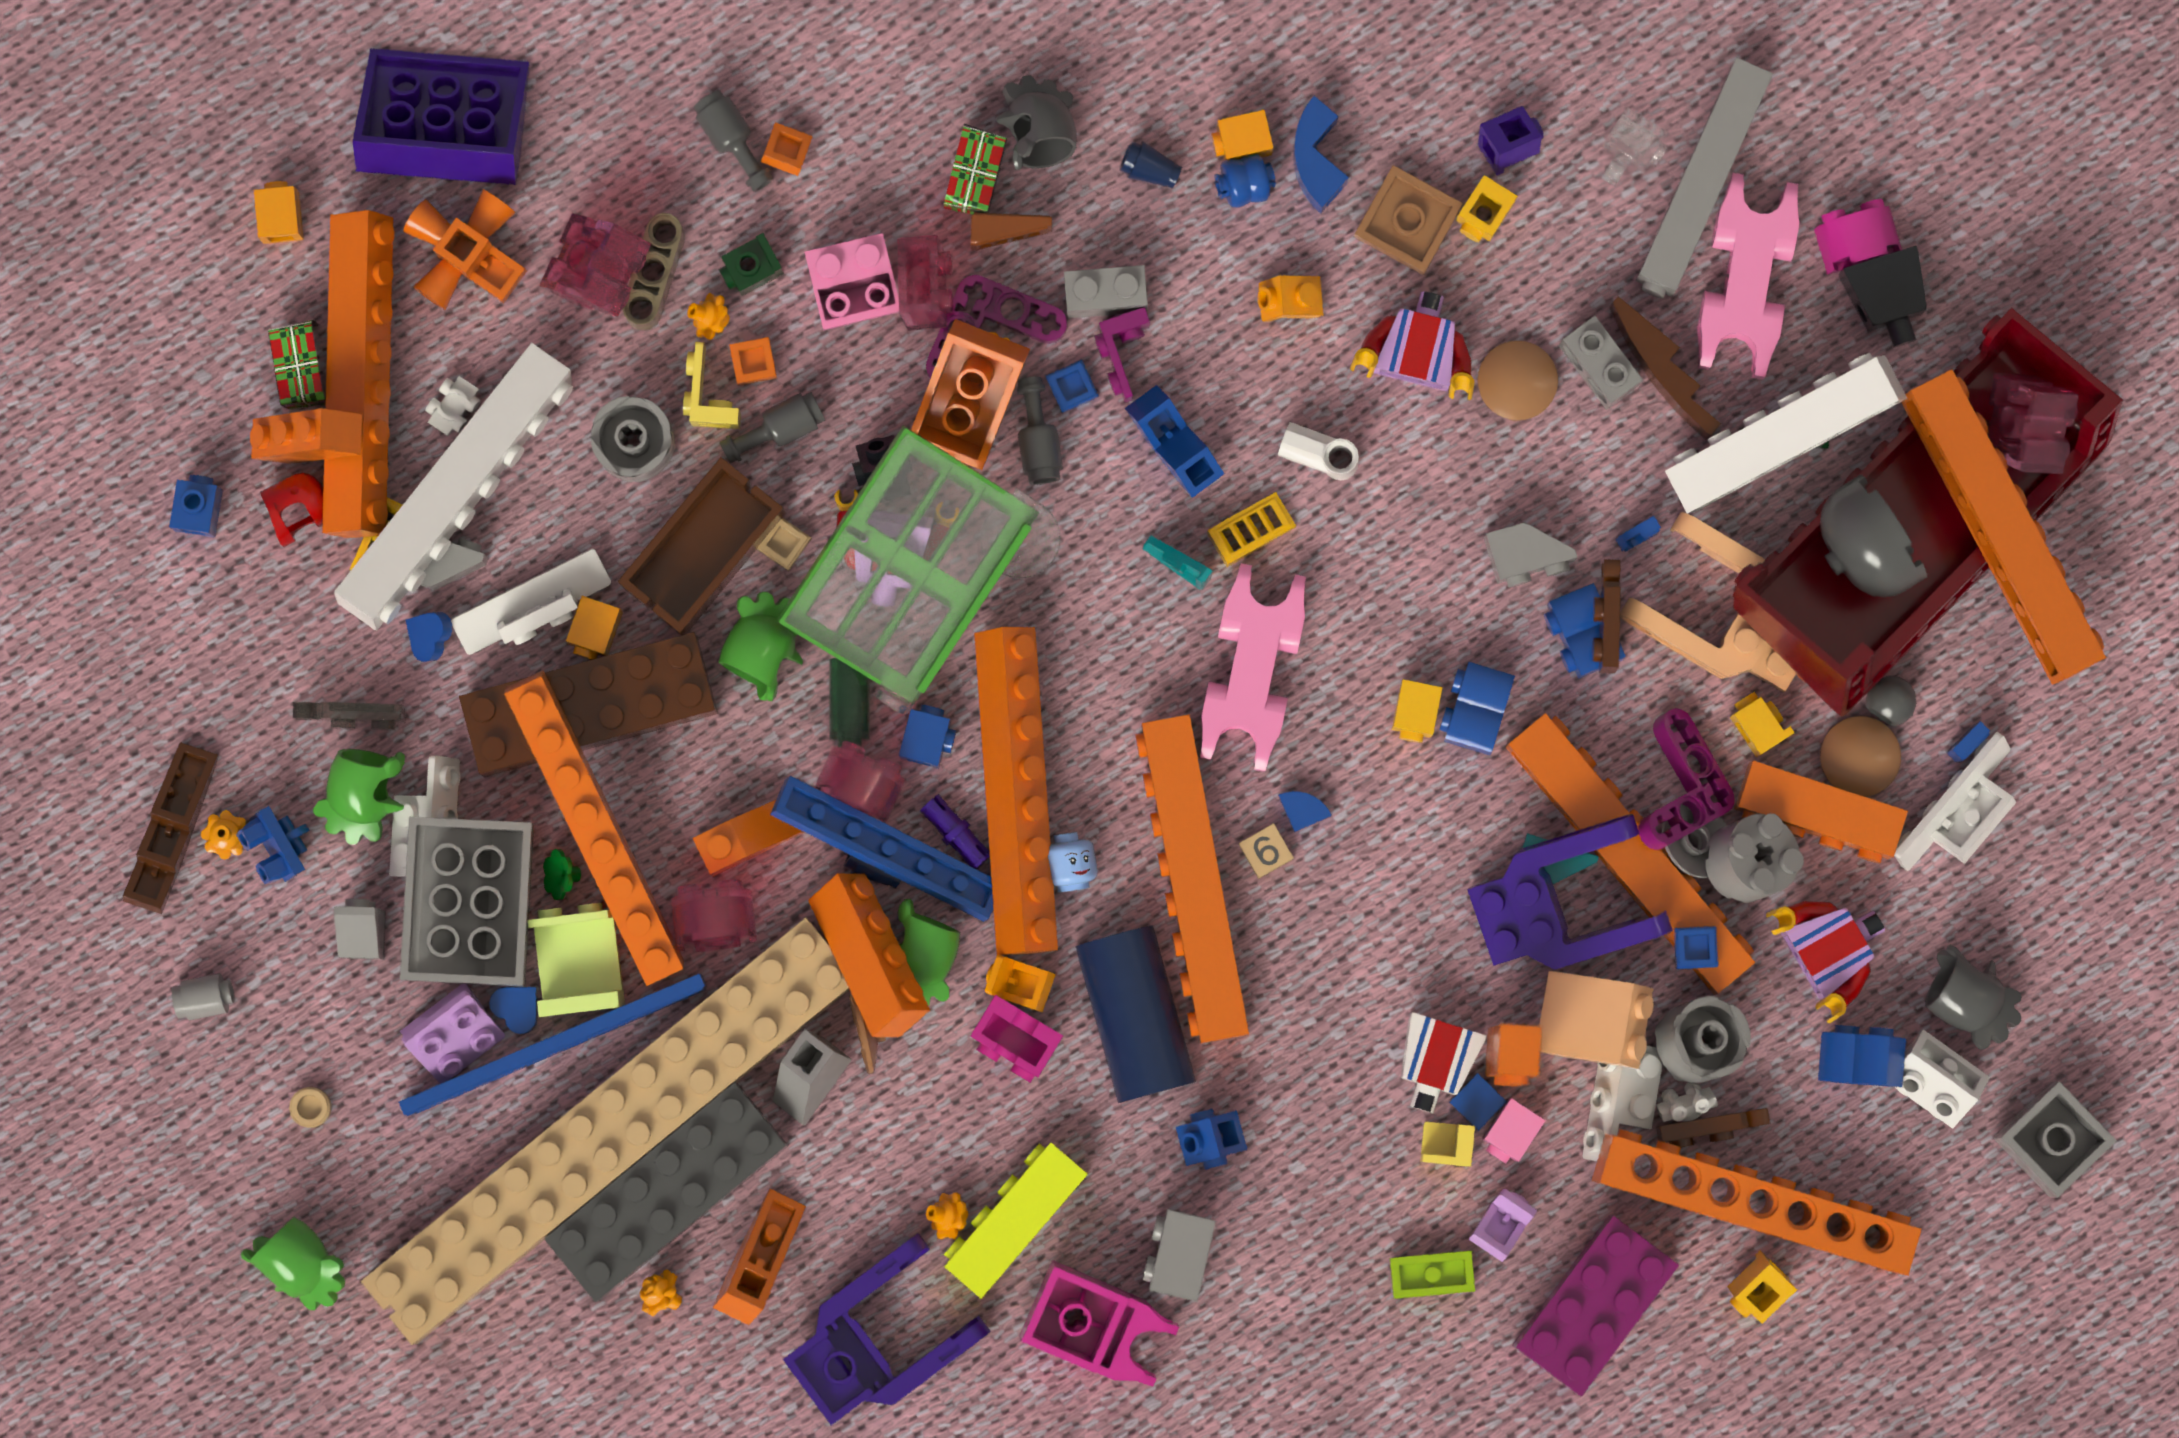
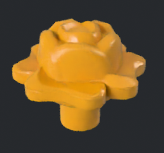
M708 293L705 301H701L699 304L692 303L689 306L687 316L694 320L693 325L697 327V337H705L708 340H712L716 333L723 332L724 327L729 324L730 316L728 308L724 306V296H715L712 293Z
M228 810L222 811L220 817L215 814L210 815L207 827L200 834L202 839L207 841L204 847L205 850L218 854L224 860L229 859L231 853L237 856L243 853V846L236 833L246 825V820L243 817H235Z
M957 1192L951 1195L942 1193L939 1203L936 1202L934 1205H930L926 1210V1218L932 1221L931 1228L937 1230V1237L942 1240L947 1237L955 1239L958 1232L965 1228L969 1215L965 1202L961 1201V1196Z
M665 1269L660 1275L653 1274L643 1280L642 1289L640 1290V1298L644 1301L642 1311L655 1316L662 1309L669 1307L672 1310H676L680 1306L682 1297L676 1293V1274Z

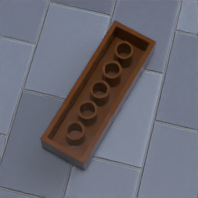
M695 632L545 672L583 751L718 714L698 636ZM523 679L459 696L479 774L483 777L538 763L504 695L506 687Z

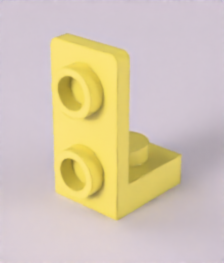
M695 342V352L688 351L686 375L693 376L692 392L685 391L683 415L690 416L689 421L692 426L740 429L741 412L739 408H732L733 402L709 400L708 406H702L706 346L704 342Z

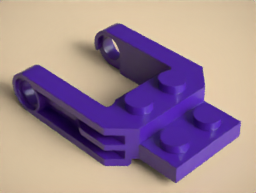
M1633 814L1621 816L1521 848L1514 855L1504 876L1471 886L1467 889L1493 966L1528 955L1532 959L1556 970L1663 936L1673 930L1665 910L1654 917L1635 922V919L1571 939L1567 935L1568 926L1552 879L1544 866L1639 835L1640 833Z
M919 1233L820 1305L815 1335L782 1359L830 1425H833L864 1401L894 1405L991 1332L978 1315L898 1376H893L890 1371V1365L855 1319L848 1315V1311L930 1250Z

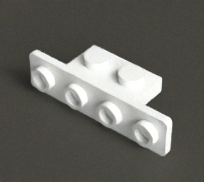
M590 549L451 619L452 626L466 653L469 655L501 639L505 644L514 641L515 645H519L537 635L535 629L549 622L552 627H555L573 617L571 611L578 608L577 601L581 599V596L587 597L608 587L611 584V579L596 550Z
M1996 732L1991 739L1984 740L1978 746L1974 759L1965 770H1959L1952 777L1948 790L1943 796L1928 805L1923 813L1921 822L1913 831H1908L1901 837L1894 856L1902 868L1909 871L1933 842L1965 864L2016 804L2012 795L1988 779L2011 750L2005 737L1999 732Z
M430 756L428 760L426 796L394 795V800L404 805V808L393 813L389 876L406 877L409 817L458 819L459 759Z
M1646 1046V1052L1641 1059L1639 1069L1597 1063L1595 1085L1590 1098L1591 1108L1588 1126L1583 1139V1159L1597 1161L1605 1134L1617 1136L1619 1124L1652 1130L1663 1065L1656 1047Z

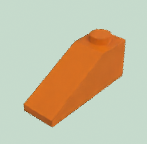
M774 800L732 818L692 839L710 875L714 877L804 832L770 815L776 802Z
M772 1189L767 1191L726 1274L713 1305L714 1309L747 1325H750L763 1311L806 1208L805 1205Z

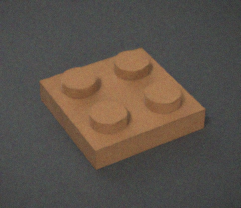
M1393 165L1356 230L1354 238L1424 275L1463 203Z

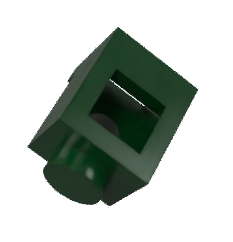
M764 233L721 256L725 266L718 269L728 289L732 290L737 287L741 296L784 274ZM746 258H751L756 262L754 269L751 271L741 269V262Z

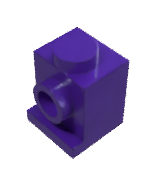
M1520 106L1480 124L1478 146L1498 176L1504 173L1505 168L1540 153L1541 140L1544 137L1543 130L1535 117L1530 118L1524 107Z

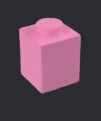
M1509 1098L1482 1138V1140L1490 1144L1486 1151L1505 1164L1510 1158L1515 1162H1519L1545 1120L1514 1099Z

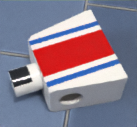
M1414 1012L1410 1013L1401 1071L1402 1079L1417 1083L1410 1106L1434 1113L1440 1091L1457 1095L1485 1042L1486 1035Z

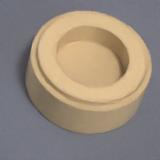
M305 1087L298 1090L291 1098L289 1105L292 1119L300 1126L314 1128L324 1124L329 1118L332 1109L329 1096L323 1090L315 1087Z

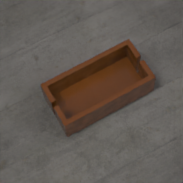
M720 457L617 582L649 610L656 604L652 609L655 615L677 633L685 635L757 550L758 546L776 524L785 516L786 512L780 504L756 485L750 490L751 494H749L747 491L752 487L749 479Z

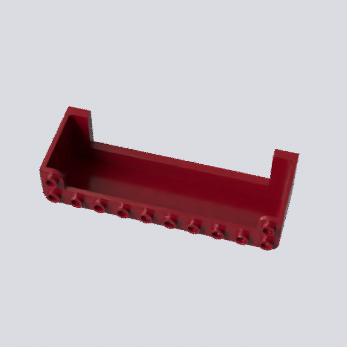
M2011 307L2002 318L1996 315L1986 324L1982 331V334L1986 337L1978 348L1980 352L1971 361L1968 358L1964 359L1953 372L1956 377L1959 376L1965 382L1969 390V402L1975 413H1980L1985 419L1989 430L1987 435L1992 445L2003 453L2008 464L2006 471L2013 484H2017L2023 490L2027 499L2026 508L2032 519L2037 521L2108 447L2114 434L2123 399ZM1909 416L1899 425L1897 429L1899 434L1890 443L1886 440L1881 442L1870 456L1872 461L1863 470L1856 468L1852 471L1843 485L1861 474L1868 482L1865 485L1866 491L1869 494L1875 490L1878 491L1912 542L1910 545L1914 551L1911 554L1913 563L1920 559L1925 567L1927 578L1901 594L1891 597H1875L1857 589L1843 573L1837 576L1824 555L1829 553V550L1823 540L1820 529V516L1822 508L1829 498L1828 496L1815 512L1817 516L1807 526L1805 523H1802L1792 532L1788 538L1790 544L1781 553L1778 551L1772 552L1763 563H1759L1755 567L1748 564L1734 580L1736 586L1733 593V608L1813 691L1841 717L1846 715L1990 569Z

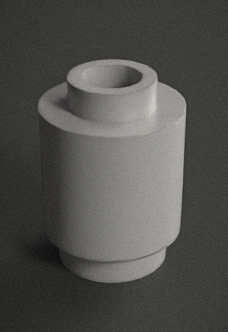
M220 973L181 981L180 986L172 987L171 990L173 1007L178 1019L187 1017L191 1021L229 1012V1004L235 1002L231 981L224 980Z

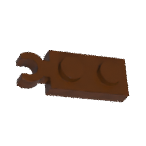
M1604 559L1601 567L1602 591L1600 597H1594L1593 622H1600V637H1593L1592 662H1599V673L1615 674L1619 668L1620 560Z
M1768 1108L1657 1126L1656 1130L1658 1141L1669 1142V1144L1679 1147L1693 1146V1137L1709 1135L1710 1142L1733 1139V1130L1770 1124Z

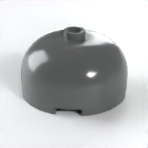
M1860 474L1835 490L1822 508L1820 529L1823 540L1829 550V553L1824 555L1837 576L1843 573L1860 591L1875 597L1895 596L1927 578V573L1920 559L1913 563L1911 554L1914 551L1910 545L1912 542L1894 513L1877 490L1870 494L1866 491L1865 485L1868 482Z

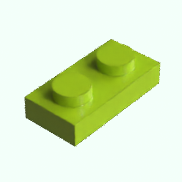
M1471 1250L1389 1258L1393 1299L1475 1292Z

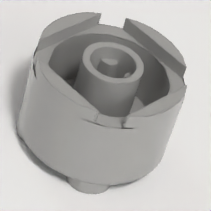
M627 396L611 400L596 414L591 430V446L598 461L612 476L629 483L642 482L657 476L667 467L675 450V436L668 418L659 406L644 398ZM630 431L635 435L642 433L639 436L640 444L636 447L631 444L624 446L628 442L625 435Z
M1771 813L1751 815L1717 830L1709 840V858L1705 859L1706 872L1714 888L1728 899L1734 898L1742 901L1741 903L1755 902L1783 891L1794 881L1798 871L1802 869L1804 864L1803 855L1799 851L1793 833L1779 816Z
M1714 996L1701 997L1674 1007L1663 1017L1655 1029L1659 1057L1673 1078L1681 1082L1703 1083L1733 1073L1744 1062L1743 1058L1747 1048L1750 1047L1751 1041L1748 1022L1740 1009Z

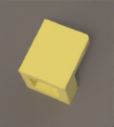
M1425 1122L1420 1162L1471 1167L1475 1126Z

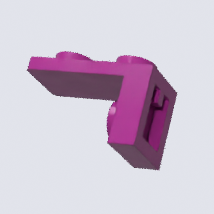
M1145 307L1099 322L1100 334L1094 335L1101 358L1109 356L1114 370L1107 373L1114 396L1122 394L1125 403L1133 401V394L1114 340L1120 338L1122 343H1128L1145 336L1143 330L1150 328V321Z

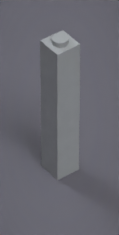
M1737 57L1733 62L1635 280L1643 284L1641 289L1644 292L1657 298H1664L1665 294L1672 297L1676 292L1773 73Z

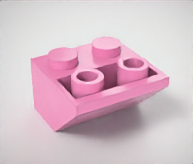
M883 233L805 252L824 331L902 312Z

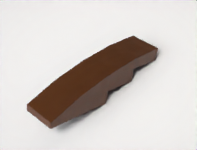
M1617 296L1609 309L1628 348L1648 379L1676 413L1707 441L1721 423L1691 399L1701 385L1671 361V358L1680 347Z
M182 742L179 743L150 812L151 821L136 854L137 862L122 896L124 902L159 914L163 913L219 758L217 754Z

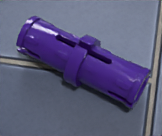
M939 794L920 810L944 837L942 839L946 846L951 845L969 866L977 869L978 866H981L990 858L989 850L968 828L970 827L966 819L962 821Z

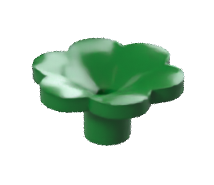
M562 849L552 850L551 856L544 860V888L546 892L552 894L554 900H563L566 892L571 891L573 882L580 881L581 870L578 866H572L570 857L565 856Z

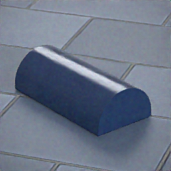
M1154 926L1125 931L1076 946L1077 956L1117 1102L1122 1103L1195 1083V1075Z

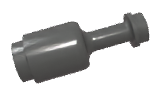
M717 90L695 104L693 108L698 114L696 120L719 153L732 152L749 177L746 185L751 187L753 192H757L769 185L774 180L770 174L771 170L769 168L762 169L748 148L746 140L751 135V129L730 97H724L722 92Z
M1041 377L1018 380L1019 388L1017 393L1024 395L1028 426L1021 429L1018 433L1023 474L1028 476V481L1031 485L1057 482L1061 479L1060 471L1063 470L1057 428L1054 425L1046 424L1043 418L1040 392L1045 391V385L1042 383Z
M812 392L804 396L799 393L765 410L762 414L763 424L760 427L736 439H731L730 435H728L725 440L719 443L731 464L735 461H741L740 455L768 440H773L778 446H785L817 430V425L826 420Z

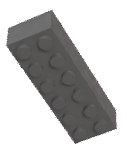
M734 1082L550 1233L544 1240L595 1303L599 1302L789 1145L740 1085Z

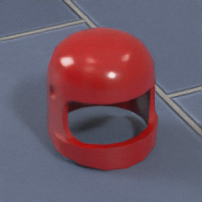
M304 472L296 473L260 492L269 512L275 534L283 547L295 542V533L304 526L315 523L319 527L323 524L324 487L311 474ZM294 503H302L310 516L286 527L282 519V511Z

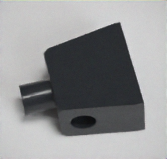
M1917 246L1846 267L1838 274L1842 285L1868 332L1887 327L1893 348L1916 341L1910 319L1922 315L1927 310Z

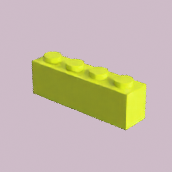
M1051 1142L1046 1148L1040 1143L1024 1160V1163L1029 1166L1020 1179L1012 1174L997 1192L1002 1197V1200L993 1210L986 1205L970 1223L976 1228L972 1235L966 1241L959 1236L944 1254L949 1259L944 1267L981 1299L1088 1175Z

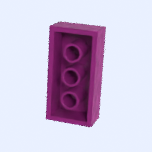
M1609 1215L1512 1346L1575 1394L1582 1397L1673 1275L1679 1264L1615 1216Z

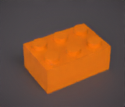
M955 319L944 342L911 430L962 463L982 470L1030 349Z

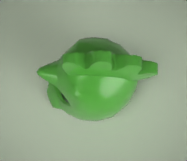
M759 592L754 602L747 596H741L738 599L737 610L741 618L733 626L724 642L719 664L735 675L756 685L757 696L760 700L773 702L777 695V672L781 661L786 658L802 665L803 660L795 648V636L798 634L777 621L790 599L781 598L775 605L773 595L768 592Z
M342 749L337 752L328 774L327 798L319 800L313 808V813L316 816L327 818L325 829L329 834L336 835L343 830L346 842L351 845L359 843L363 835L373 842L381 839L383 832L381 820L387 814L401 811L404 808V805L393 800L387 792L389 778L398 775L404 765V753L397 752L395 756L387 757L379 753L360 749Z
M904 899L899 905L897 912L898 919L905 928L904 941L899 945L906 954L907 962L917 983L922 988L923 996L928 1006L933 996L939 1001H947L949 998V986L945 982V978L956 959L961 933L944 923L915 913L913 901L911 899Z
M296 1217L289 1220L272 1238L264 1236L255 1238L253 1240V1251L244 1249L240 1254L241 1258L253 1264L276 1285L274 1289L276 1292L283 1291L290 1297H299L309 1310H316L320 1304L327 1307L334 1305L338 1299L336 1292L345 1286V1279L339 1273L344 1267L343 1261L334 1255H328L327 1249L317 1234L306 1223Z

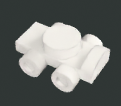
M460 376L455 382L447 378L439 389V392L445 395L442 402L433 398L426 407L425 411L432 415L428 423L447 436L450 435L452 430L460 433L468 421L463 417L466 410L474 413L481 403V400L476 397L480 390Z
M1689 1082L1684 1087L1686 1095L1679 1097L1674 1089H1666L1661 1095L1663 1102L1656 1104L1657 1111L1663 1122L1672 1119L1675 1121H1692L1702 1113H1706L1709 1109L1718 1107L1716 1097L1710 1087L1701 1089L1698 1083Z

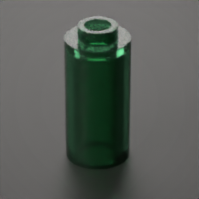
M832 658L829 659V740L837 741L839 749L862 748V741L870 740V678L839 659Z

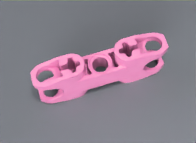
M1732 173L1725 197L1716 214L1711 248L1730 251L1727 268L1729 278L1726 277L1723 294L1704 291L1697 325L1698 369L1709 370L1719 343L1724 339L1737 338L1746 342L1752 351V378L1763 380L1766 377L1774 349L1780 339L1785 305L1766 302L1773 259L1792 261L1799 229L1798 184L1787 182L1781 194L1778 208L1771 213L1759 214L1751 210L1745 203L1743 192L1744 174Z
M1241 563L1235 583L1225 602L1218 638L1237 642L1229 685L1208 682L1201 715L1202 745L1200 759L1211 761L1216 743L1221 734L1229 729H1242L1248 732L1255 741L1254 770L1265 772L1272 749L1282 730L1288 700L1287 697L1268 694L1277 650L1293 654L1298 652L1305 620L1304 589L1306 577L1295 575L1286 600L1277 606H1264L1256 602L1251 594L1252 565Z

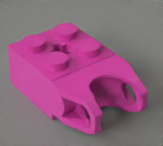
M1052 1260L1020 1332L1021 1342L1093 1373L1101 1374L1115 1381H1138L1153 1387L1157 1379L1156 1375L1143 1369L1138 1362L1133 1360L1130 1355L1131 1343L1137 1335L1146 1331L1167 1332L1176 1335L1179 1325L1161 1316L1145 1299ZM1074 1308H1080L1081 1315L1085 1316L1083 1321L1075 1320L1073 1325L1068 1324L1067 1316L1064 1314L1067 1311H1073Z

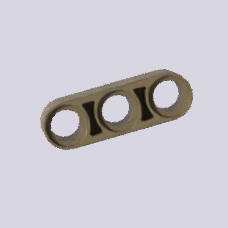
M660 213L649 220L623 300L622 309L628 323L637 330H650L660 321L684 245L685 234L682 225L670 213ZM664 225H670L676 229L674 239L668 243H660L655 239V233ZM652 263H659L665 268L663 276L656 281H648L643 277L645 268ZM640 301H647L653 306L650 316L645 319H636L631 314L633 306Z

